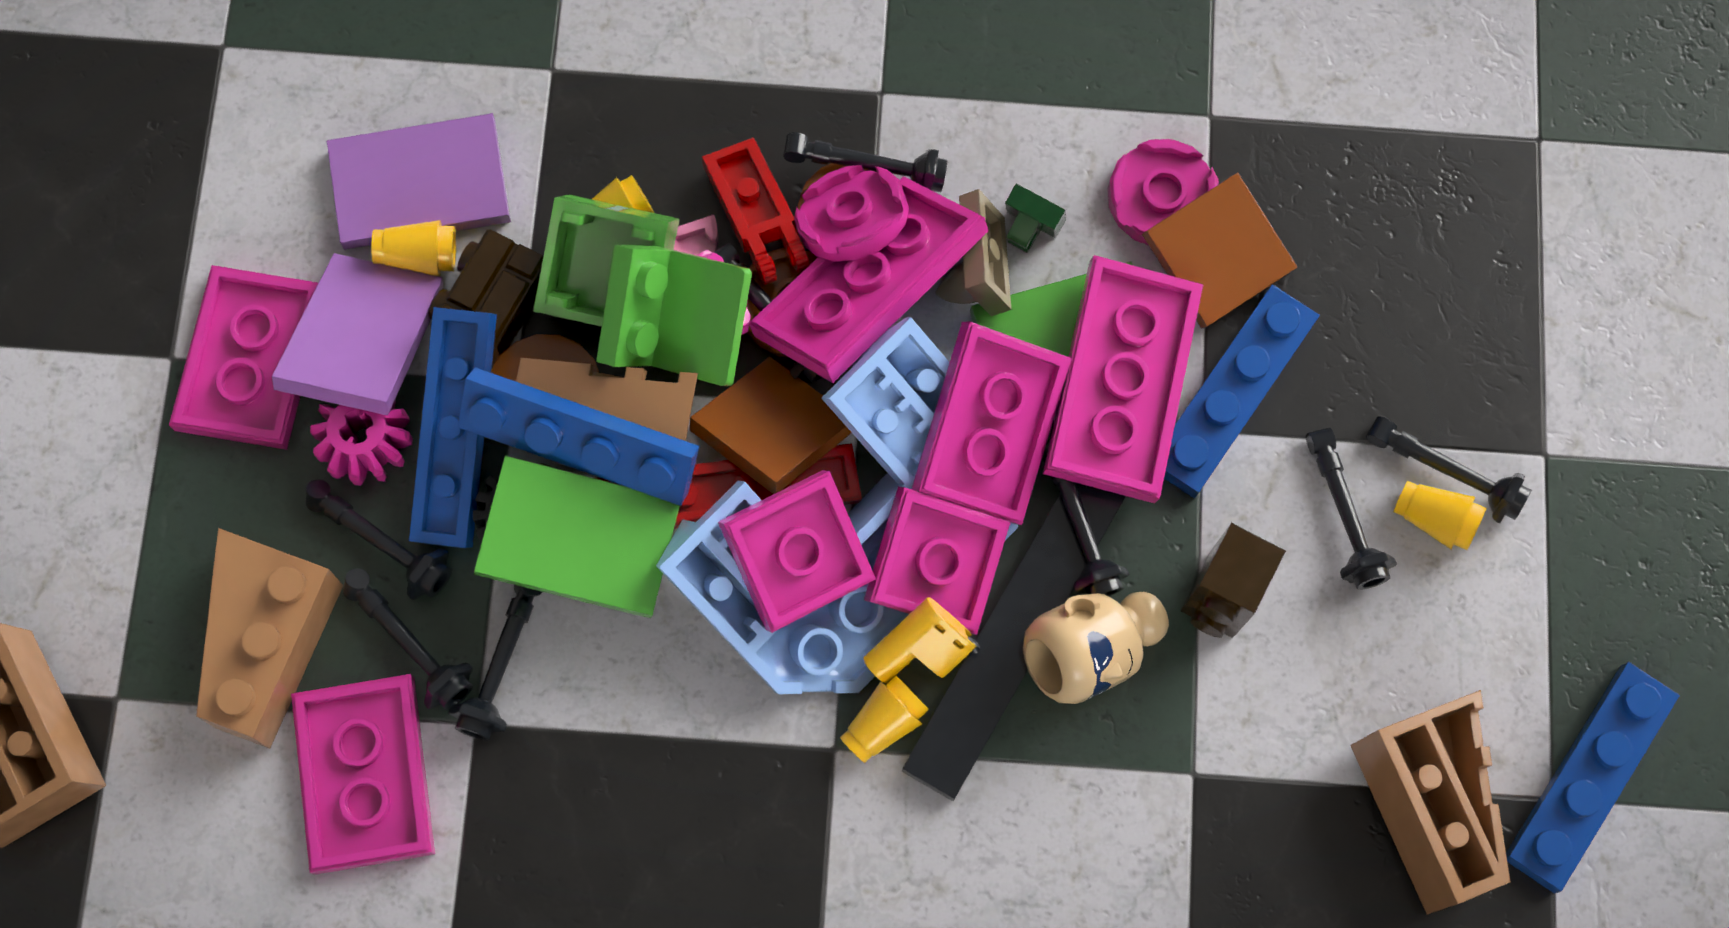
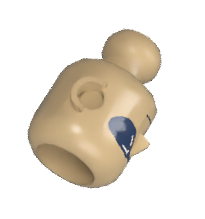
M1147 592L1131 593L1120 604L1104 594L1076 595L1069 598L1066 603L1041 614L1029 625L1025 631L1023 641L1024 660L1035 684L1045 695L1058 703L1077 704L1084 702L1126 681L1140 669L1144 654L1143 647L1157 644L1166 635L1169 626L1168 615L1161 601L1156 596Z

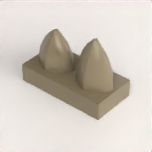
M977 189L960 195L959 204L985 217L989 231L962 257L963 262L950 271L935 293L938 297L951 303L969 304L978 302L990 316H994L1011 310L1005 217L983 192Z

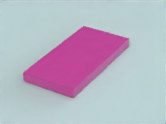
M903 176L900 179V183L909 206L906 224L894 241L877 253L858 260L834 262L818 257L748 324L756 338L834 383L989 231L985 217Z
M1093 255L1088 265L1068 356L1072 359L1059 399L1043 474L1154 504L1160 499L1203 284Z

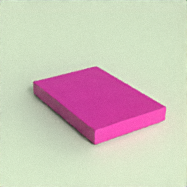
M211 265L169 426L177 432L287 450L300 396L274 390L272 375L318 282Z
M970 321L962 322L911 490L1009 521L1012 524L1022 525L1072 358Z
M411 674L291 693L309 872L316 875L434 855L435 847L415 678Z

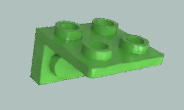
M615 244L596 362L612 367L653 366L678 374L680 372L698 373L697 379L719 386H731L734 382L752 276L751 270L661 246Z

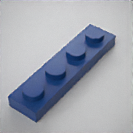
M1273 284L1271 285L1175 424L1164 479L1194 499L1197 497L1320 315Z
M433 307L409 535L410 542L459 548L473 547L475 530L473 510H477L475 499L479 491L484 436L458 428L467 376L475 367L491 373L497 314Z
M476 367L465 379L458 428L679 506L682 505L688 495L700 446Z
M1627 662L1621 665L1507 850V862L1552 893L1562 892L1680 695L1632 663Z

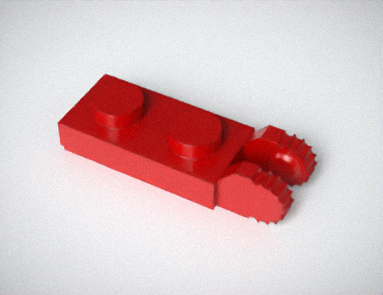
M750 138L702 156L704 170L744 252L749 251L753 265L762 283L766 285L777 281L775 264L772 257L768 255L764 245L778 239H782L791 266L797 272L805 270L810 264L796 230L795 218L755 139Z

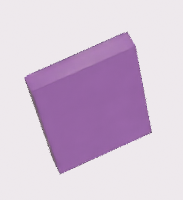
M493 113L327 140L339 238L344 250L371 246L373 229L384 230L385 228L441 220L442 226H455L456 231L511 222L496 121Z
M333 253L272 375L274 390L388 415L430 323L429 310L434 298L443 289V277L386 266L384 264H373L371 261Z

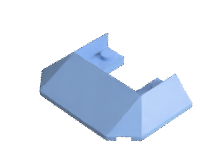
M906 317L888 329L822 397V400L887 472L848 513L872 571L897 488H912L950 363L911 317ZM737 481L697 522L685 519L681 521L656 567L775 693H859L875 677L866 666L863 657L909 614L865 601L864 597L868 584L773 633L765 630L718 524L719 521L761 501L746 482ZM1010 523L1006 539L1018 528L1017 524Z

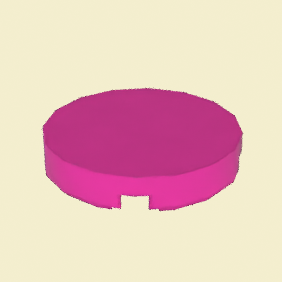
M1150 139L1138 144L1136 149L1129 151L1127 154L1125 153L1117 161L1107 188L1109 210L1119 228L1133 240L1148 245L1142 233L1219 184L1214 169L1211 167L1210 170L1208 164L1202 160L1203 155L1193 146L1173 139Z
M862 165L846 166L821 177L811 184L802 195L804 203L800 207V211L796 208L794 216L798 233L804 246L815 256L834 262L858 260L880 251L895 240L906 224L909 206L900 180L887 169L875 166L877 172L864 171Z

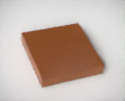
M1238 172L1142 233V236L1167 275L1203 284L1196 318L1201 329L1217 321L1297 268V265Z
M771 357L767 358L690 417V431L772 494L785 488L852 433L822 400V394L800 378L795 380L788 369Z

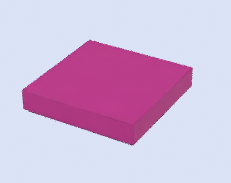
M822 470L718 522L764 628L771 633L876 579L830 471Z
M898 487L873 567L876 579L868 584L864 600L910 614L929 597L964 625L971 634L977 635L1010 522L905 487Z

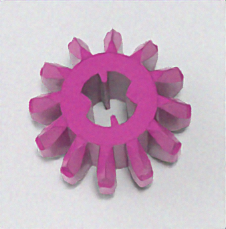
M395 400L388 415L343 405L333 408L328 404H319L318 411L327 422L310 426L311 435L315 440L320 441L315 446L313 453L319 462H329L327 471L332 477L339 479L348 473L351 482L354 485L361 486L366 479L368 471H371L379 482H385L387 476L382 466L387 462L393 466L403 467L405 459L397 449L411 446L413 438L408 431L403 429L410 421L409 416L404 409H394ZM367 428L366 436L368 439L357 443L358 436L356 432Z

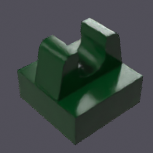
M1017 183L1005 202L1007 213L1016 217L1006 236L1009 239L1008 243L1026 253L1029 252L1040 231L1056 239L1066 221L1065 209Z

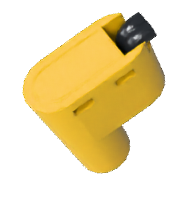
M927 597L863 657V660L868 669L884 683H888L915 657L936 675L944 678L970 652L974 655L980 651V646L975 639L971 638L972 634L964 625L936 601Z

